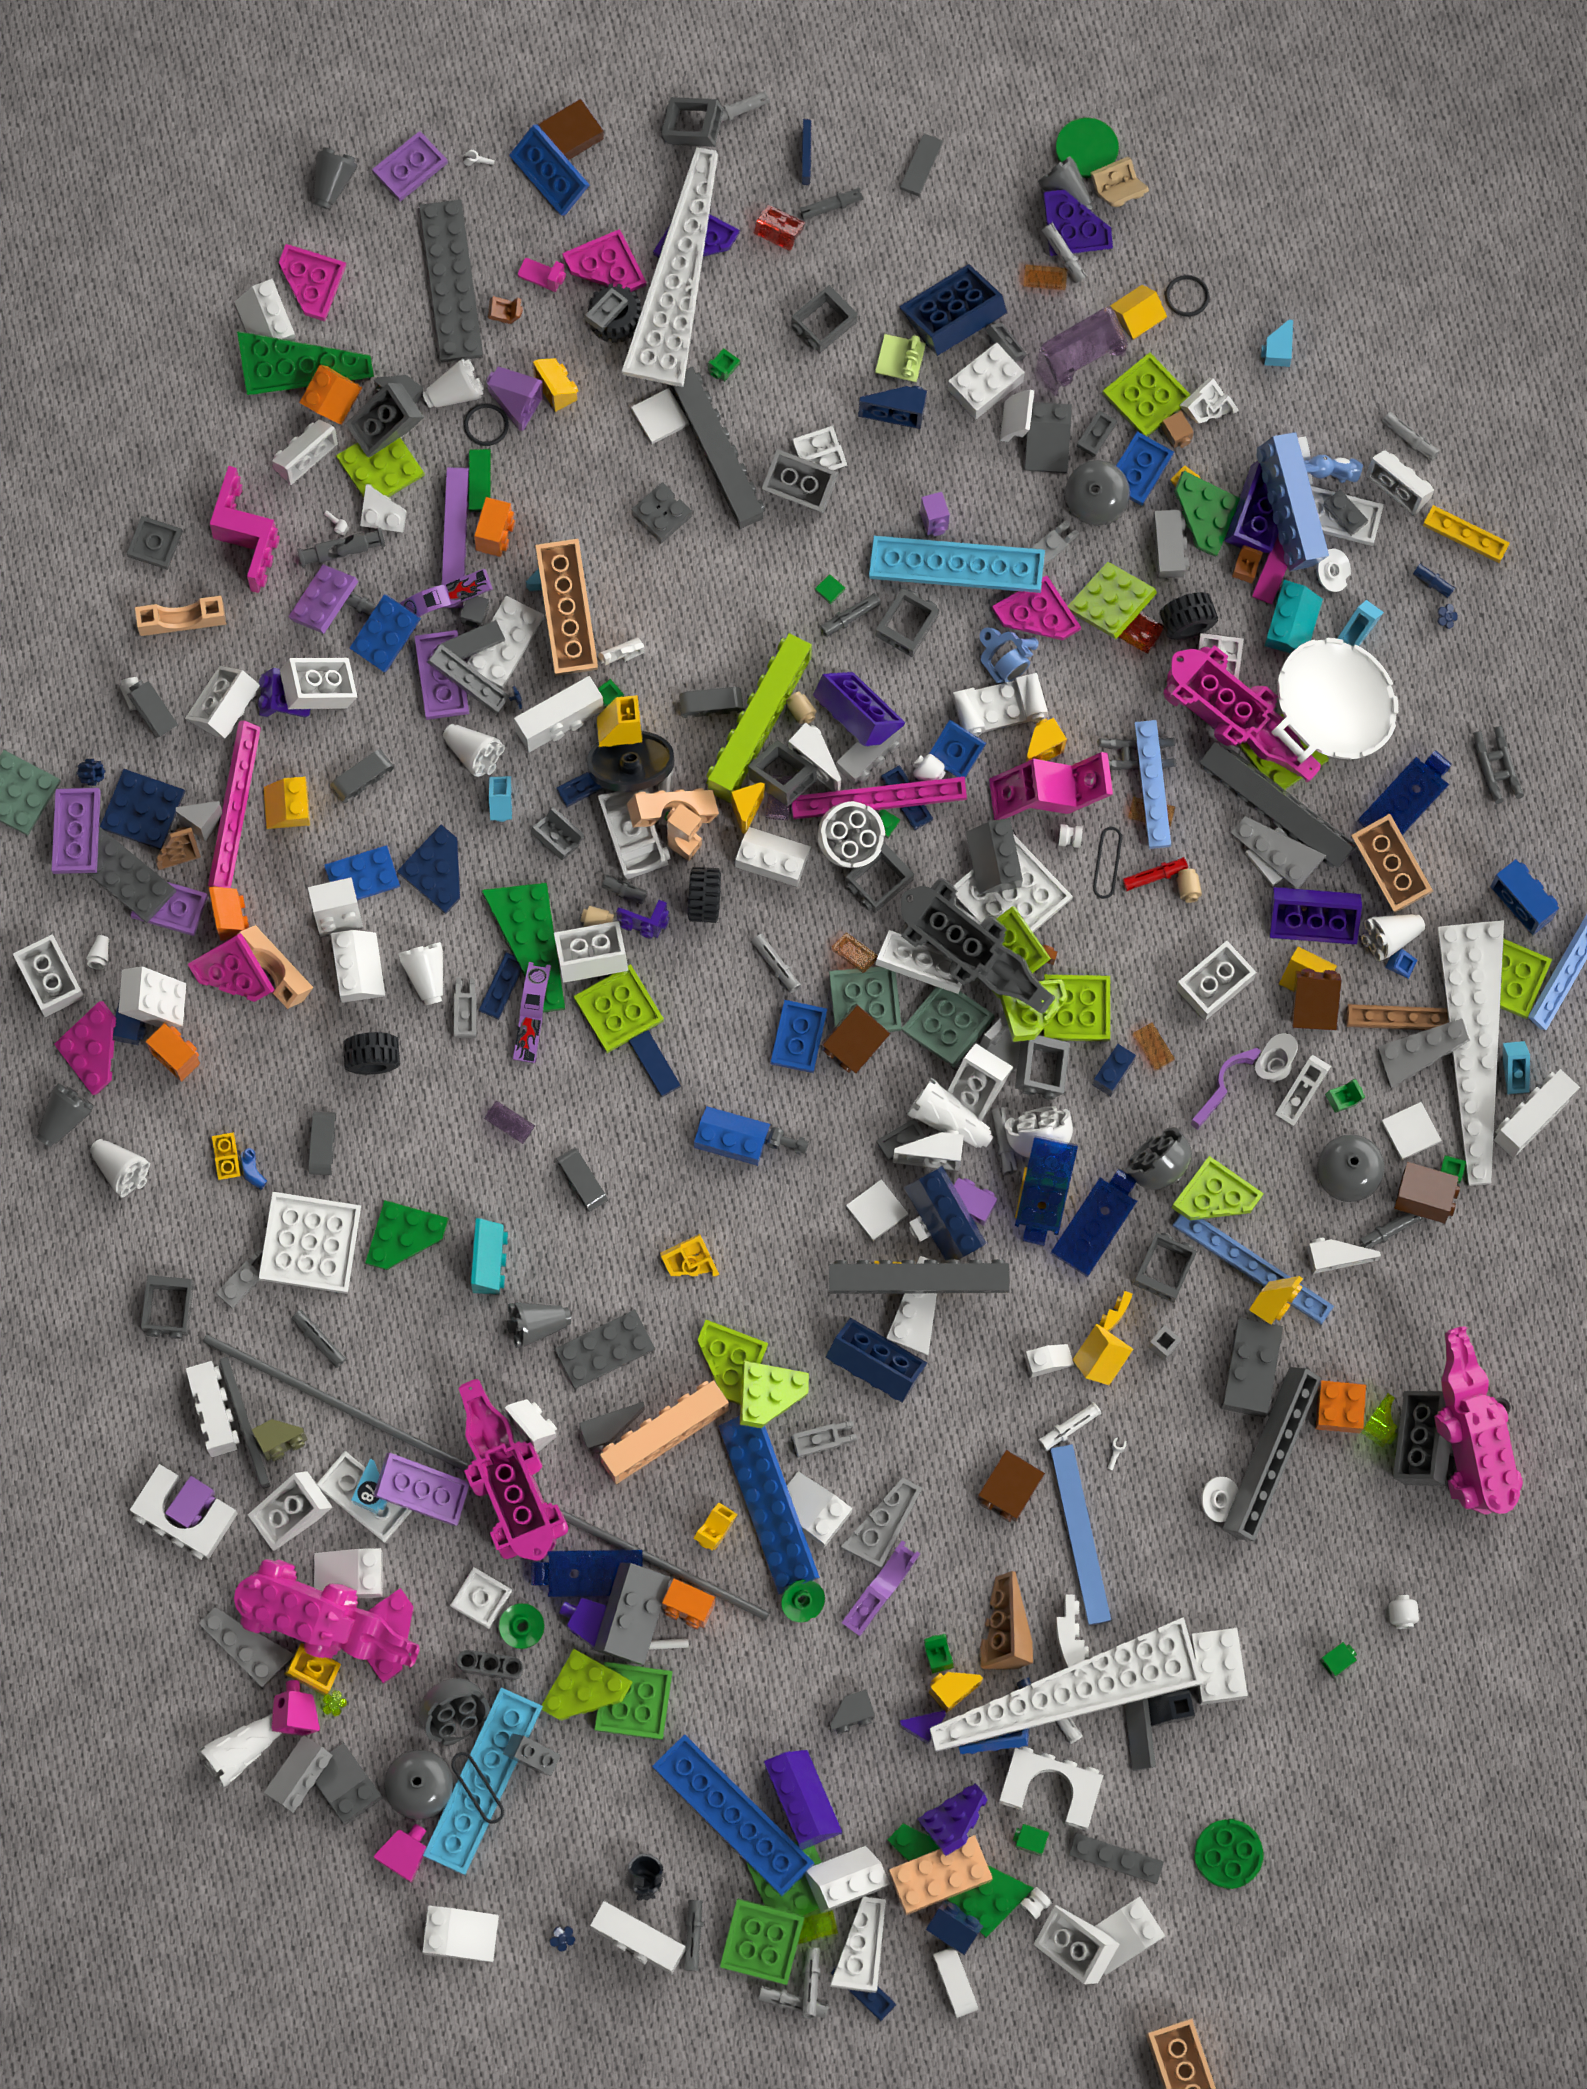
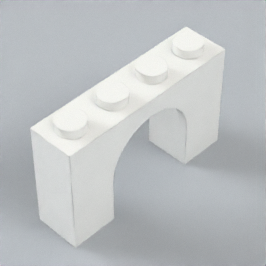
M159 1464L130 1509L134 1515L132 1519L142 1525L147 1522L153 1526L151 1530L162 1537L166 1534L172 1538L171 1542L176 1546L183 1548L185 1545L191 1549L190 1554L202 1560L205 1557L209 1560L237 1516V1511L216 1499L205 1518L198 1525L188 1529H181L171 1525L165 1517V1504L180 1478L177 1474Z
M1028 1747L1015 1748L999 1803L1021 1810L1029 1782L1040 1773L1054 1772L1066 1779L1072 1792V1799L1064 1824L1087 1831L1103 1779V1775L1099 1774V1770L1091 1767H1086V1770L1077 1767V1763L1069 1760H1064V1763L1056 1761L1055 1756L1042 1753V1756L1033 1754L1034 1750Z

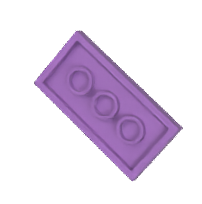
M457 630L415 636L426 720L469 714L466 692L427 663L437 645L458 636Z
M99 788L56 789L52 852L53 874L97 873L101 795Z
M386 1453L374 1497L457 1526L470 1484L465 1480L392 1453Z

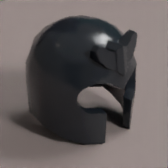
M650 1854L636 1855L629 1863L626 1872V1884L630 1891L637 1895V1901L655 1899V1893L661 1887L663 1881V1865L656 1857Z

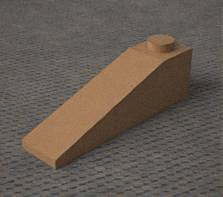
M179 828L174 833L169 834L156 858L159 870L201 858L192 828Z
M1011 1571L995 1577L990 1600L994 1610L991 1618H986L985 1626L990 1627L987 1640L982 1639L980 1646L982 1669H1018L1033 1663V1642L1016 1572Z

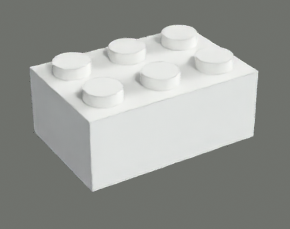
M995 343L949 380L948 391L976 420L1023 383L1025 372L998 343Z
M289 658L280 669L288 709H347L357 698L349 658Z
M619 921L554 933L563 983L628 971Z
M53 934L13 953L44 1017L84 998Z
M1226 941L1178 981L1176 990L1206 1021L1251 983L1257 972Z
M145 967L123 969L119 1013L159 1028L164 1023L169 1028L171 1026H183L186 983Z
M1237 1628L1192 1634L1190 1642L1202 1684L1197 1686L1200 1705L1246 1699L1248 1694Z

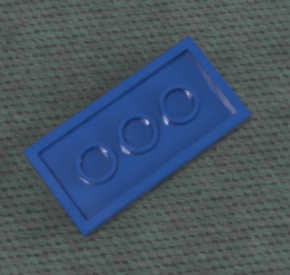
M532 125L509 155L561 216L569 212L590 186L538 125Z

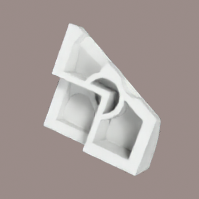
M1208 378L1180 404L1183 411L1196 423L1206 422L1211 418H1220L1230 411L1231 413L1239 411L1230 396L1223 393L1214 378Z
M1200 633L1198 650L1202 647L1212 648L1214 645L1228 655L1226 670L1239 679L1244 638Z
M635 638L600 652L598 658L605 665L622 657L626 662L643 654L644 645L639 638Z

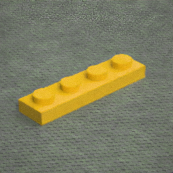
M1434 505L1423 523L1424 527L1499 564L1510 544Z

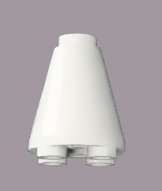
M469 359L458 361L426 389L427 391L423 392V397L429 408L477 400L482 397L484 387L479 378L475 379L473 374L474 367Z
M451 724L443 733V738L469 772L477 777L484 774H492L496 769L495 763L505 750V746L497 738L459 725Z
M1413 914L1372 917L1364 921V934L1361 936L1362 943L1365 947L1370 948L1376 961H1381L1392 956L1425 930V923L1420 915Z
M441 942L399 953L400 961L421 1000H424L425 1006L441 1002V996H443V950Z
M102 1139L93 1143L90 1153L113 1190L120 1197H125L135 1188L141 1189L146 1184L147 1179L145 1177L149 1170L150 1162L144 1157Z

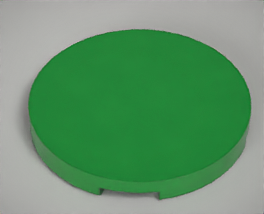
M1095 118L1073 120L1063 127L1057 137L1056 155L1058 161L1063 162L1070 156L1075 161L1082 178H1092L1090 172L1116 162L1118 157L1119 143L1115 132L1109 125Z
M1235 1819L1219 1820L1208 1825L1199 1835L1194 1851L1195 1862L1201 1875L1211 1884L1224 1889L1239 1888L1251 1882L1259 1873L1264 1859L1263 1847L1258 1834L1246 1823Z

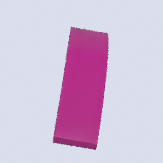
M1278 536L1252 597L1271 605L1288 568L1284 561L1283 546L1280 544Z

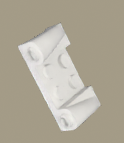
M1037 673L1016 677L1015 681L977 690L970 688L953 692L952 698L958 712L961 727L975 736L1030 721L1039 722L1047 718L1048 715Z
M648 789L631 792L618 791L598 796L624 876L627 880L669 865L668 860L671 859L668 848H663L654 825L632 827L627 802L638 792L649 794Z

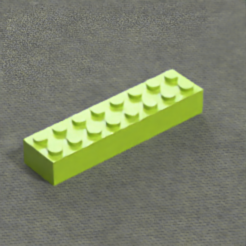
M790 633L786 639H781L777 650H779L776 657H771L767 668H769L766 675H761L757 683L758 690L756 693L752 692L747 701L748 708L745 712L741 711L738 716V726L735 730L731 729L726 740L728 741L726 747H722L716 757L718 761L715 767L711 766L707 772L706 777L708 779L706 784L708 785V790H713L715 796L730 804L732 792L739 790L748 774L750 762L757 758L783 711L786 700L791 696L811 660L812 644Z

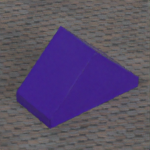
M945 1710L900 1720V1727L924 1743L929 1744L932 1739L930 1728L942 1723L946 1716Z

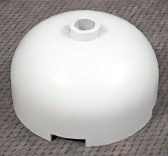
M854 801L845 802L832 807L822 817L818 826V843L825 857L832 863L845 868L861 867L872 862L881 852L885 829L880 816L873 808Z
M1056 1106L1023 1112L1025 1115L1020 1116L1018 1119L1014 1120V1118L1010 1117L1005 1122L1009 1145L1016 1153L1029 1158L1043 1159L1060 1152L1068 1145L1073 1134L1070 1111L1068 1109L1057 1111ZM1041 1112V1121L1039 1122L1040 1129H1038L1036 1115L1028 1113Z

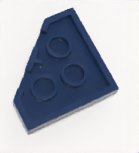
M441 824L397 870V873L444 914H447L460 900L458 840L456 836Z

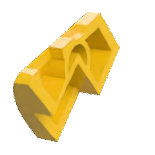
M700 1234L660 1253L670 1276H698V1274L712 1272V1276L719 1275Z

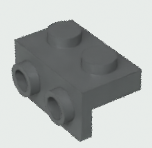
M554 807L530 831L561 860L575 851L584 837V834Z

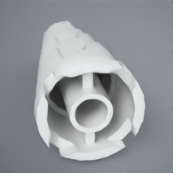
M930 1078L926 1083V1088L922 1089L907 1115L945 1133L947 1130L958 1131L960 1135H964L963 1141L976 1148L987 1147L993 1138L990 1135V1127L976 1118L969 1109L941 1087L936 1080Z
M273 1713L247 1726H242L197 1750L201 1760L207 1759L205 1767L222 1788L239 1776L248 1765L261 1755V1752L282 1734L272 1731Z

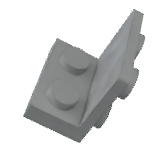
M1004 1013L984 1034L979 1046L1013 1066L1011 1073H1014L1018 1066L1020 1041L1013 1042Z

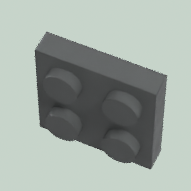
M141 516L128 549L127 557L168 570L183 533L182 528Z

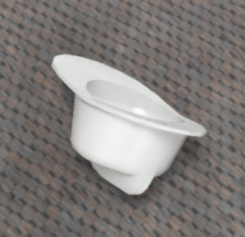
M1286 1033L1278 1034L1271 1038L1255 1064V1071L1258 1076L1274 1083L1286 1078L1292 1069L1291 1063L1298 1050L1296 1039Z

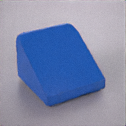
M1400 949L1390 956L1385 968L1409 979L1417 959L1405 950Z

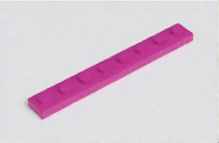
M245 720L239 721L208 882L209 887L231 888L261 730V727Z
M965 777L800 795L792 802L793 818L802 819L824 816L832 807L853 801L870 806L874 810L967 800Z

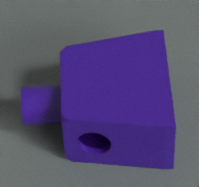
M581 1598L577 1607L565 1601L559 1613L570 1619L567 1629L594 1649L607 1606Z

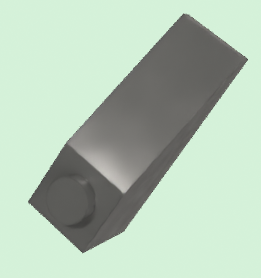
M644 1402L580 1422L579 1426L588 1452H602L604 1447L611 1444L645 1410Z

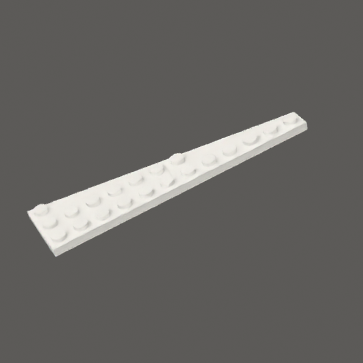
M696 147L622 369V373L625 376L680 387L684 386L718 158L717 151Z
M1504 920L1438 927L1448 1020L1450 1023L1463 1019L1470 1041L1452 1051L1468 1186L1491 1184Z
M1184 1617L930 1728L935 1752L1201 1685L1202 1681Z

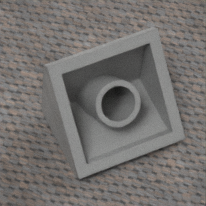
M220 801L176 807V812L183 827L192 828L193 834L206 841L220 823L222 808Z

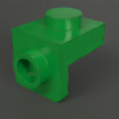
M723 348L714 360H709V373L715 379L720 378L725 382L740 364V359Z
M1356 1079L1325 1093L1335 1113L1354 1107L1365 1098L1363 1090Z
M946 1634L933 1635L924 1639L925 1652L932 1674L953 1669L954 1664Z

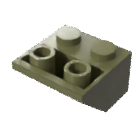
M270 1419L251 1429L267 1461L281 1459L285 1456L284 1452L290 1449L293 1451L298 1450L308 1440L303 1428Z

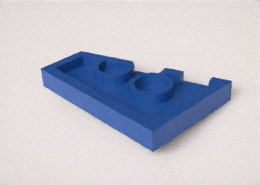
M1029 1728L959 1746L960 1754H975L983 1751H997L999 1749L1028 1746Z

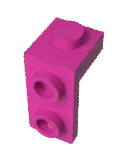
M525 258L518 272V277L556 292L559 285L563 284L566 273L564 272V264L555 261L553 268Z

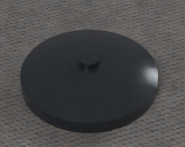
M641 731L642 742L599 747V742H597L587 756L588 773L594 782L606 789L621 792L644 790L659 784L672 772L675 763L673 748L663 737L646 731Z

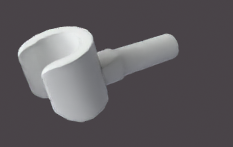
M469 150L464 154V156L470 157L463 161L467 166H471L474 162L494 165V160L478 156L475 150Z
M325 511L324 515L336 524L334 531L345 536L349 530L346 521L343 519L339 520L329 511Z
M1117 1438L1114 1439L1112 1443L1113 1453L1107 1469L1113 1470L1117 1457L1125 1450L1126 1441L1123 1447H1117L1115 1444Z

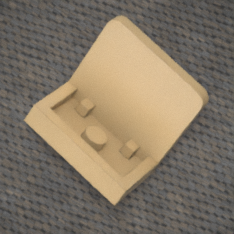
M1130 157L1123 158L1090 172L1097 195L1112 207L1122 206L1130 199L1141 198L1144 193L1149 191L1148 186L1136 177Z

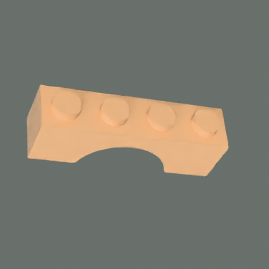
M222 596L200 598L194 604L179 608H166L157 604L135 607L140 636L226 625Z
M699 788L686 792L683 789L669 793L665 791H657L651 794L638 792L627 802L632 827L653 826L661 818L662 810L677 809L680 804L702 818V823H710L719 814L713 790Z
M680 804L677 809L673 808L667 815L668 847L690 861L702 845V838L696 834L702 826V818Z
M256 925L239 932V934L243 935L260 966L272 976L275 982L273 994L287 1009L302 1003L314 987Z

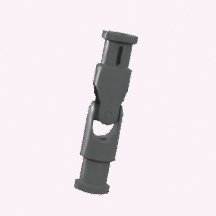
M377 528V531L366 534L361 532L346 538L318 543L311 548L303 550L298 548L297 551L303 568L306 564L318 561L322 563L347 556L348 554L368 551V548L380 545L385 547V541L381 528ZM335 545L337 553H329V549Z

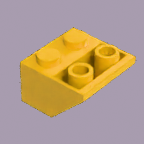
M638 695L615 698L597 716L599 747L642 742Z
M1297 1276L1269 1281L1249 1310L1271 1325L1276 1319L1280 1321L1291 1306L1287 1302L1292 1303L1302 1289V1286L1299 1284L1303 1278Z

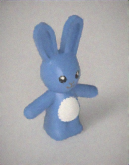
M1317 455L1310 460H1304L1307 473H1310L1313 477L1322 479L1331 475L1341 483L1346 480L1357 482L1363 467L1362 463L1353 458L1350 460L1345 458L1332 460L1327 455Z

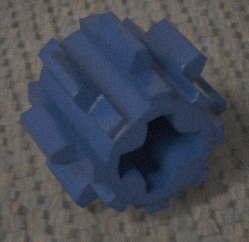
M86 758L85 762H81L77 766L76 775H78L81 783H87L88 786H96L97 782L105 778L104 773H106V770L103 768L104 765L101 761Z

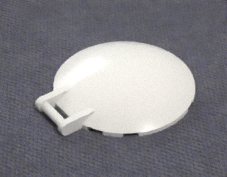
M1336 638L1306 642L1288 656L1281 668L1278 679V698L1285 719L1271 733L1275 737L1278 736L1298 757L1297 760L1300 763L1304 762L1315 750L1339 759H1358L1368 756L1380 749L1389 740L1396 727L1398 699L1397 696H1394L1391 687L1393 683L1378 660L1357 645L1352 646ZM1286 726H1289L1309 747L1306 751H1303L1283 730Z

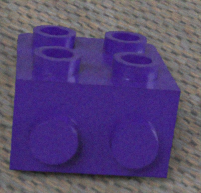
M272 668L261 675L259 680L261 693L258 700L259 716L268 717L275 712L304 718L310 715V709H288L280 669Z
M658 900L651 919L619 907L616 911L617 921H619L621 928L627 931L635 929L640 931V935L652 939V937L658 938L661 930L667 928L670 920L667 903Z

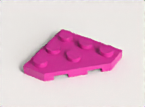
M620 229L562 253V257L571 275L608 287V284H613V287H617V284H622V288L625 289L627 286L630 288V292L647 285Z
M286 244L279 260V266L305 316L325 321L345 271L346 262Z
M1047 575L1042 577L1041 593L1018 591L992 606L994 614L1003 627L1058 640H1064L1081 630V626Z
M241 933L188 963L198 983L217 987L219 990L233 995L238 994L247 997V1000L253 1002L275 990Z
M99 1001L54 1043L92 1095L98 1094L112 1081L110 1069L111 1058L114 1055V1040L112 1039L116 1018L103 1001Z
M400 1588L368 1611L381 1616L395 1633L408 1639L414 1606ZM366 1659L383 1684L403 1669V1664L384 1659Z

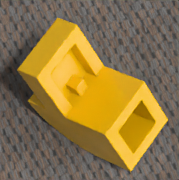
M718 1503L712 1509L704 1525L696 1532L693 1539L698 1541L699 1545L704 1548L716 1550L738 1514Z

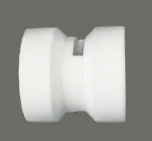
M1061 824L1058 846H1066L1068 844L1075 848H1080L1083 827L1075 826L1072 828Z
M1037 1887L1031 1892L1029 1898H1025L1020 1903L1025 1911L1028 1910L1030 1912L1029 1915L1035 1920L1041 1915V1911L1044 1908H1048L1052 1904L1051 1900Z

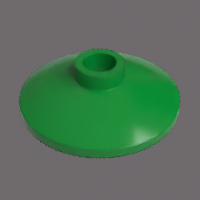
M804 1579L795 1581L784 1591L781 1598V1607L784 1614L790 1620L807 1622L817 1617L822 1611L825 1604V1593L822 1587L813 1580L802 1584L806 1581ZM804 1595L802 1600H798L800 1596Z
M525 1603L515 1604L507 1608L499 1621V1631L502 1639L509 1646L517 1649H527L537 1644L542 1638L545 1629L544 1619L539 1610ZM524 1623L527 1626L526 1630L519 1631L518 1625Z

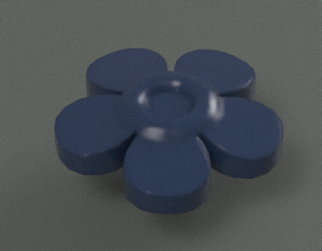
M1452 604L1439 607L1437 611L1440 615L1438 624L1440 626L1445 625L1447 629H1451L1454 626L1453 621H1456L1458 618L1457 612H1453L1454 607Z
M512 686L514 696L509 697V700H516L519 709H522L521 695L517 688Z
M566 1926L564 1929L556 1927L553 1930L555 1936L549 1939L550 1945L553 1947L557 1946L560 1952L567 1949L566 1944L572 1946L575 1943V1937L572 1936L573 1929L570 1926Z

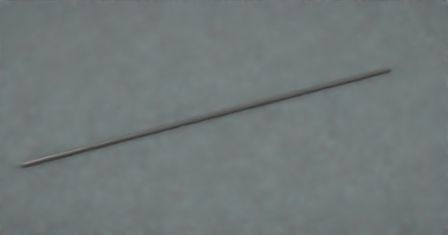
M208 1334L203 1340V1343L462 1471L469 1469L468 1466L470 1464ZM560 1509L567 1523L765 1621L767 1620L770 1612Z

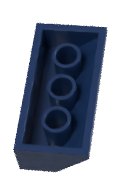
M943 1166L903 1187L945 1261L959 1260L986 1244L984 1237Z
M852 1318L848 1320L835 1337L825 1357L833 1364L849 1371L853 1376L863 1379L872 1387L880 1389L892 1399L902 1403L927 1365L926 1361Z

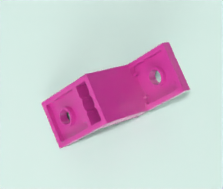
M228 466L210 521V528L215 540L255 550L247 578L250 590L259 593L260 588L266 585L267 575H265L267 567L271 568L274 558L271 555L272 550L278 547L280 536H277L278 528H276L273 519L236 510L234 502L236 496L240 497L243 485L240 484L241 477L238 475L237 468Z
M1100 752L1073 765L1032 759L989 779L994 820L1006 819L1029 808L1070 814L1113 795L1108 753Z

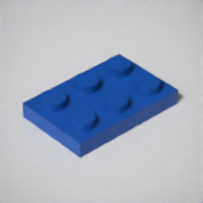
M1139 432L1135 434L1116 466L1124 473L1128 480L1130 500L1143 506L1173 457L1174 451Z
M384 594L353 641L350 649L383 672H386L421 618L387 594Z
M387 845L324 865L329 882L352 878L357 900L400 887Z
M784 1000L770 1064L814 1073L827 1008Z

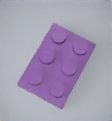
M419 131L374 167L372 173L401 202L448 164V160Z
M322 565L288 617L298 624L324 634L357 585L358 580L351 575Z
M169 883L175 888L176 893L148 923L195 936L208 894ZM134 912L131 913V918L143 921Z

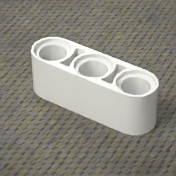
M951 1947L933 1954L934 1961L938 1965L937 1969L947 1989L946 1993L949 2001L953 2005L956 2018L977 2011L978 2006L957 1950Z

